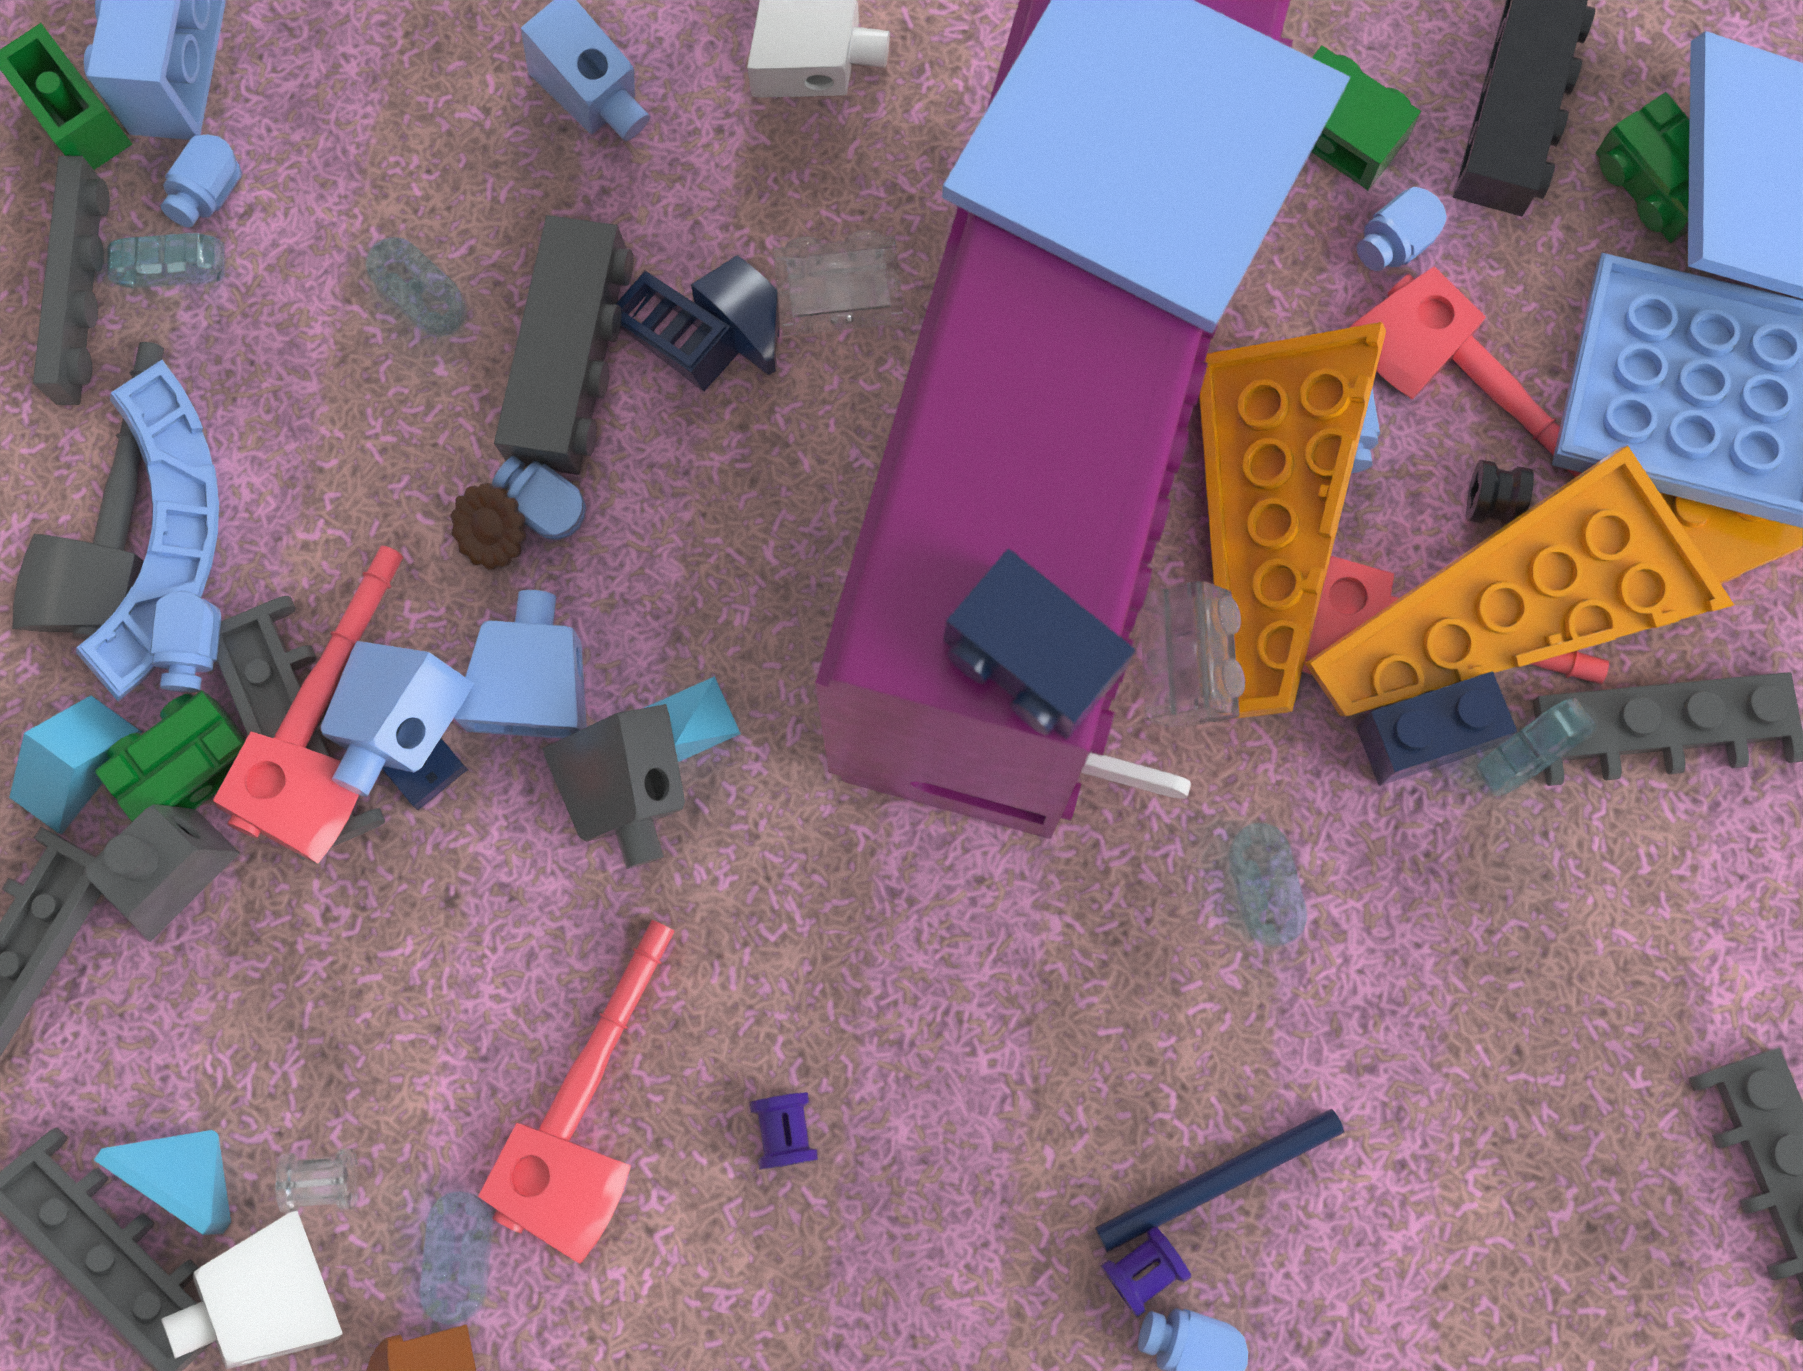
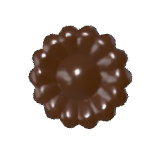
M483 483L478 487L475 485L467 487L464 495L456 498L455 510L450 514L453 523L451 535L458 542L459 552L467 555L473 565L482 564L488 570L495 569L497 566L505 567L510 565L512 558H516L521 554L520 544L526 540V533L523 529L525 517L518 511L519 504L517 500L508 497L504 488H493L490 483Z

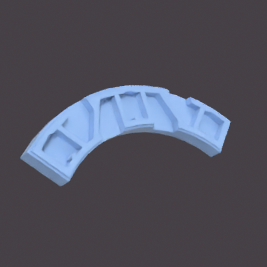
M160 360L110 393V401L127 423L137 441L146 465L151 487L152 528L147 554L133 587H131L127 596L110 618L94 634L76 647V653L117 701H120L143 682L156 668V666L152 665L153 656L150 655L157 601L165 595L177 591H186L200 598L202 597L211 571L218 536L219 498L217 477L209 447L202 432L203 427L182 385L163 360Z

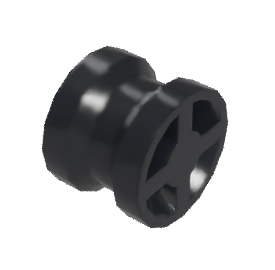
M1479 460L1470 481L1466 519L1482 523L1486 519L1492 518L1500 520L1502 525L1505 526L1529 510L1534 485L1533 469L1517 466L1511 471L1499 469L1495 462Z

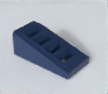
M644 271L615 304L621 308V329L704 392L739 354L735 350L733 330L729 325L647 271ZM654 295L661 300L642 323L634 319L636 314ZM643 300L632 317L629 316L633 309ZM672 310L678 313L660 335L653 332ZM692 324L696 326V331L680 349L674 346L675 342Z

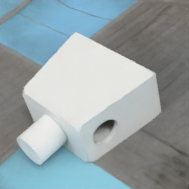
M760 0L747 67L751 95L753 97L846 95L852 64L886 67L890 31L858 27V0Z
M297 1210L286 1214L194 1271L193 1278L201 1302L161 1318L175 1358L216 1341L226 1369L329 1344L338 1340L343 1334Z

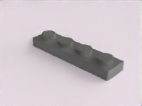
M58 156L33 384L56 405H80L82 385L89 384L92 377V360L86 347L88 328L95 327L98 320V304L92 290L94 272L101 271L104 263V249L98 233L100 216H106L109 211L110 196L106 182L97 175L83 156Z

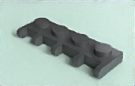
M290 596L275 598L221 621L217 661L248 735L251 731L274 738L302 686L296 670L312 664L317 659L311 645L301 646L288 652L286 650L275 621L295 612L296 608ZM327 707L306 748L331 757L319 728L328 710ZM353 809L347 823L331 848L384 824L385 818L381 809H372L357 816ZM296 853L297 856H299L302 860L307 859V858H305V857L299 855L298 853Z
M1791 672L1543 695L1536 697L1532 701L1545 779L1548 786L1562 785L1564 783L1562 762L1564 760L1600 757L1603 779L1607 781L1621 778L1622 766L1620 755L1663 751L1666 773L1670 775L1684 773L1686 762L1683 749L1725 745L1729 766L1732 769L1744 768L1749 764L1747 743L1782 740L1786 761L1788 763L1803 762V729Z
M43 827L39 828L34 839L47 848L26 882L22 884L8 877L2 887L3 891L14 896L15 899L0 921V1057L101 895L99 890L83 874L85 868L96 856Z
M1779 1047L1691 1076L1689 1081L1694 1091L1706 1090L1717 1085L1734 1128L1712 1135L1715 1144L1719 1149L1741 1143L1761 1191L1739 1200L1744 1214L1768 1208L1788 1255L1786 1259L1767 1265L1768 1272L1772 1280L1796 1275L1803 1291V1101ZM1803 1320L1791 1326L1797 1340H1803Z
M58 1127L53 1128L0 1171V1217L153 1371H183L212 1343L175 1358L161 1318L197 1304L183 1289L191 1282L194 1271L199 1267L189 1259L169 1276L137 1244L154 1226V1222L143 1213L122 1229L91 1198L108 1181V1177L99 1168H96L76 1183L51 1158L68 1139Z

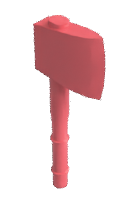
M1435 266L1416 279L1407 274L1388 292V298L1350 326L1356 327L1378 322L1383 323L1386 334L1376 372L1413 400L1452 359L1494 402L1515 417L1534 436L1532 440L1537 439L1554 456L1560 426L1555 422L1556 418L1552 419L1530 397L1518 380L1472 336L1479 329L1486 316ZM1567 469L1574 477L1581 474V472Z
M380 546L370 567L366 572H363L364 578L336 630L331 631L332 637L322 656L304 680L274 738L250 731L213 799L218 809L231 816L227 824L233 829L254 838H258L261 833L317 864L335 843L347 823L359 795L339 786L331 780L341 762L340 760L309 750L306 746L333 698L355 643L363 635L387 589L391 588L390 582L403 560V556L398 551L388 546Z
M1331 556L1305 662L1399 599L1398 597L1391 596L1394 573ZM1577 650L1531 663L1530 665L1565 674L1566 678L1572 676L1601 685L1606 678L1609 661L1580 653ZM1304 663L1303 672L1311 674Z
M651 920L637 949H633L635 952L603 1014L599 1013L601 1016L588 1043L571 1066L539 1129L516 1123L478 1195L479 1198L496 1209L492 1217L493 1220L518 1233H522L524 1229L579 1264L583 1262L596 1245L610 1222L624 1191L631 1165L570 1142V1139L601 1082L610 1055L624 1028L628 1029L626 1025L657 965L662 964L660 959L675 932L654 920Z

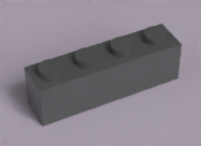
M546 215L494 440L495 446L505 461L511 456H515L524 462L525 467H528L534 461H538L542 465L546 464L556 472L579 475L583 456H591L593 453L597 435L596 421L592 419L596 398H604L609 382V365L607 362H604L609 341L616 342L621 327V308L615 304L618 301L621 285H629L633 272V252L631 249H627L618 225Z

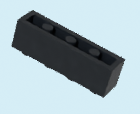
M1506 0L1452 198L1522 217L1534 197L1539 199L1545 197L1555 169V163L1546 161L1550 145L1557 147L1569 115V111L1560 109L1563 94L1570 95L1572 93L1582 66V59L1573 57L1577 42L1582 44L1585 42L1595 16L1596 8L1587 6L1588 0Z

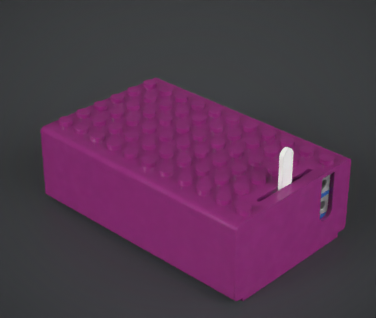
M1019 0L987 109L1051 0ZM1194 0L1292 48L1293 40L1281 37L1290 0ZM959 206L957 207L815 681L829 773L841 776V780L845 783L1048 839L1052 838L1060 818L1072 820L1081 788V783L1077 782L1081 773L1168 797H1188L1191 782L1183 777L1103 755L1115 711L1109 710L1110 705L1115 700L1119 684H1122L1126 670L1067 740L1054 729L1048 735H1044L1026 724L1010 707L1014 697L989 678L984 684H980L964 674L949 659L947 652L951 647L943 641L946 620L1009 548L1133 646L1134 639H1130L1129 634L1134 629L1138 612L1141 613L1153 571L1152 568H1148V564H1151L1156 544L1160 542L1171 503V499L1168 496L1184 455L1189 436V430L1186 429L1193 406H1196L1207 368L1205 358L1217 326L1211 334Z

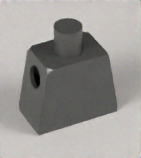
M666 704L615 713L542 748L546 762L577 834L581 839L587 842L616 835L626 869L642 866L664 858L654 821L681 811L685 804L670 716Z
M153 804L146 808L119 835L113 837L107 843L105 849L85 868L83 874L151 942L240 852L196 809Z

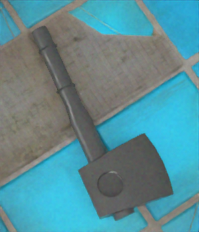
M140 342L134 369L129 372L132 376L131 379L162 360L164 348L152 342ZM124 418L120 433L116 434L118 443L113 465L104 488L93 543L51 535L33 534L17 579L13 602L12 629L39 632H73V636L86 640L116 611L139 576L144 560L135 553L124 550L137 494L138 471L142 454Z

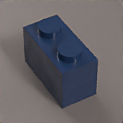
M1009 548L946 620L943 641L951 647L947 652L949 659L964 674L980 684H984L989 678L1014 697L1010 707L1026 724L1044 735H1048L1054 729L1067 740L1127 669L1136 651L1133 646Z
M1493 671L1373 710L1356 727L1379 786L1496 748L1518 732Z

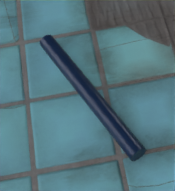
M1329 1109L1095 1227V1231L1105 1251L1109 1252L1147 1233L1152 1227H1159L1343 1134V1125L1335 1111Z

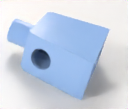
M553 0L521 27L528 74L590 134H594L607 122L624 141H629L644 129L650 120V115L634 99L633 66L577 0Z
M521 590L518 592L515 622L489 620L481 625L465 676L475 684L454 716V719L467 732L563 739L587 727L582 644L573 628L553 625L556 596L554 594L540 590Z
M357 641L321 724L322 735L346 750L331 780L355 794L368 797L383 766L413 773L422 768L475 683L430 652Z

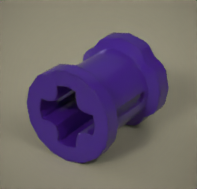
M808 1092L780 1095L749 1102L751 1113L758 1115L764 1155L758 1159L759 1170L818 1160L817 1150L810 1148L804 1113V1107L810 1103Z
M1157 1226L1147 1231L1148 1240L1117 1263L1107 1260L1101 1265L1109 1281L1137 1318L1146 1312L1144 1303L1175 1280L1185 1283L1192 1277L1182 1258ZM1154 1262L1159 1263L1157 1267L1138 1281L1133 1280L1136 1275Z

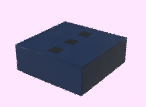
M442 737L422 768L413 773L386 766L382 768L417 810L422 808L468 770Z

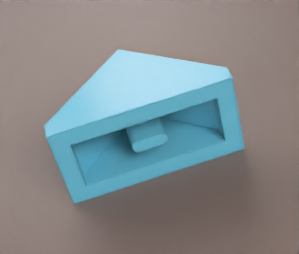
M90 695L24 732L9 798L62 835L103 783L95 773V770L109 760L107 757L109 748L121 738L132 733L142 734V731Z

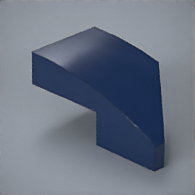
M736 255L691 284L693 300L695 304L732 328L735 350L767 375H771L776 371L777 337L780 336L778 290L755 268Z

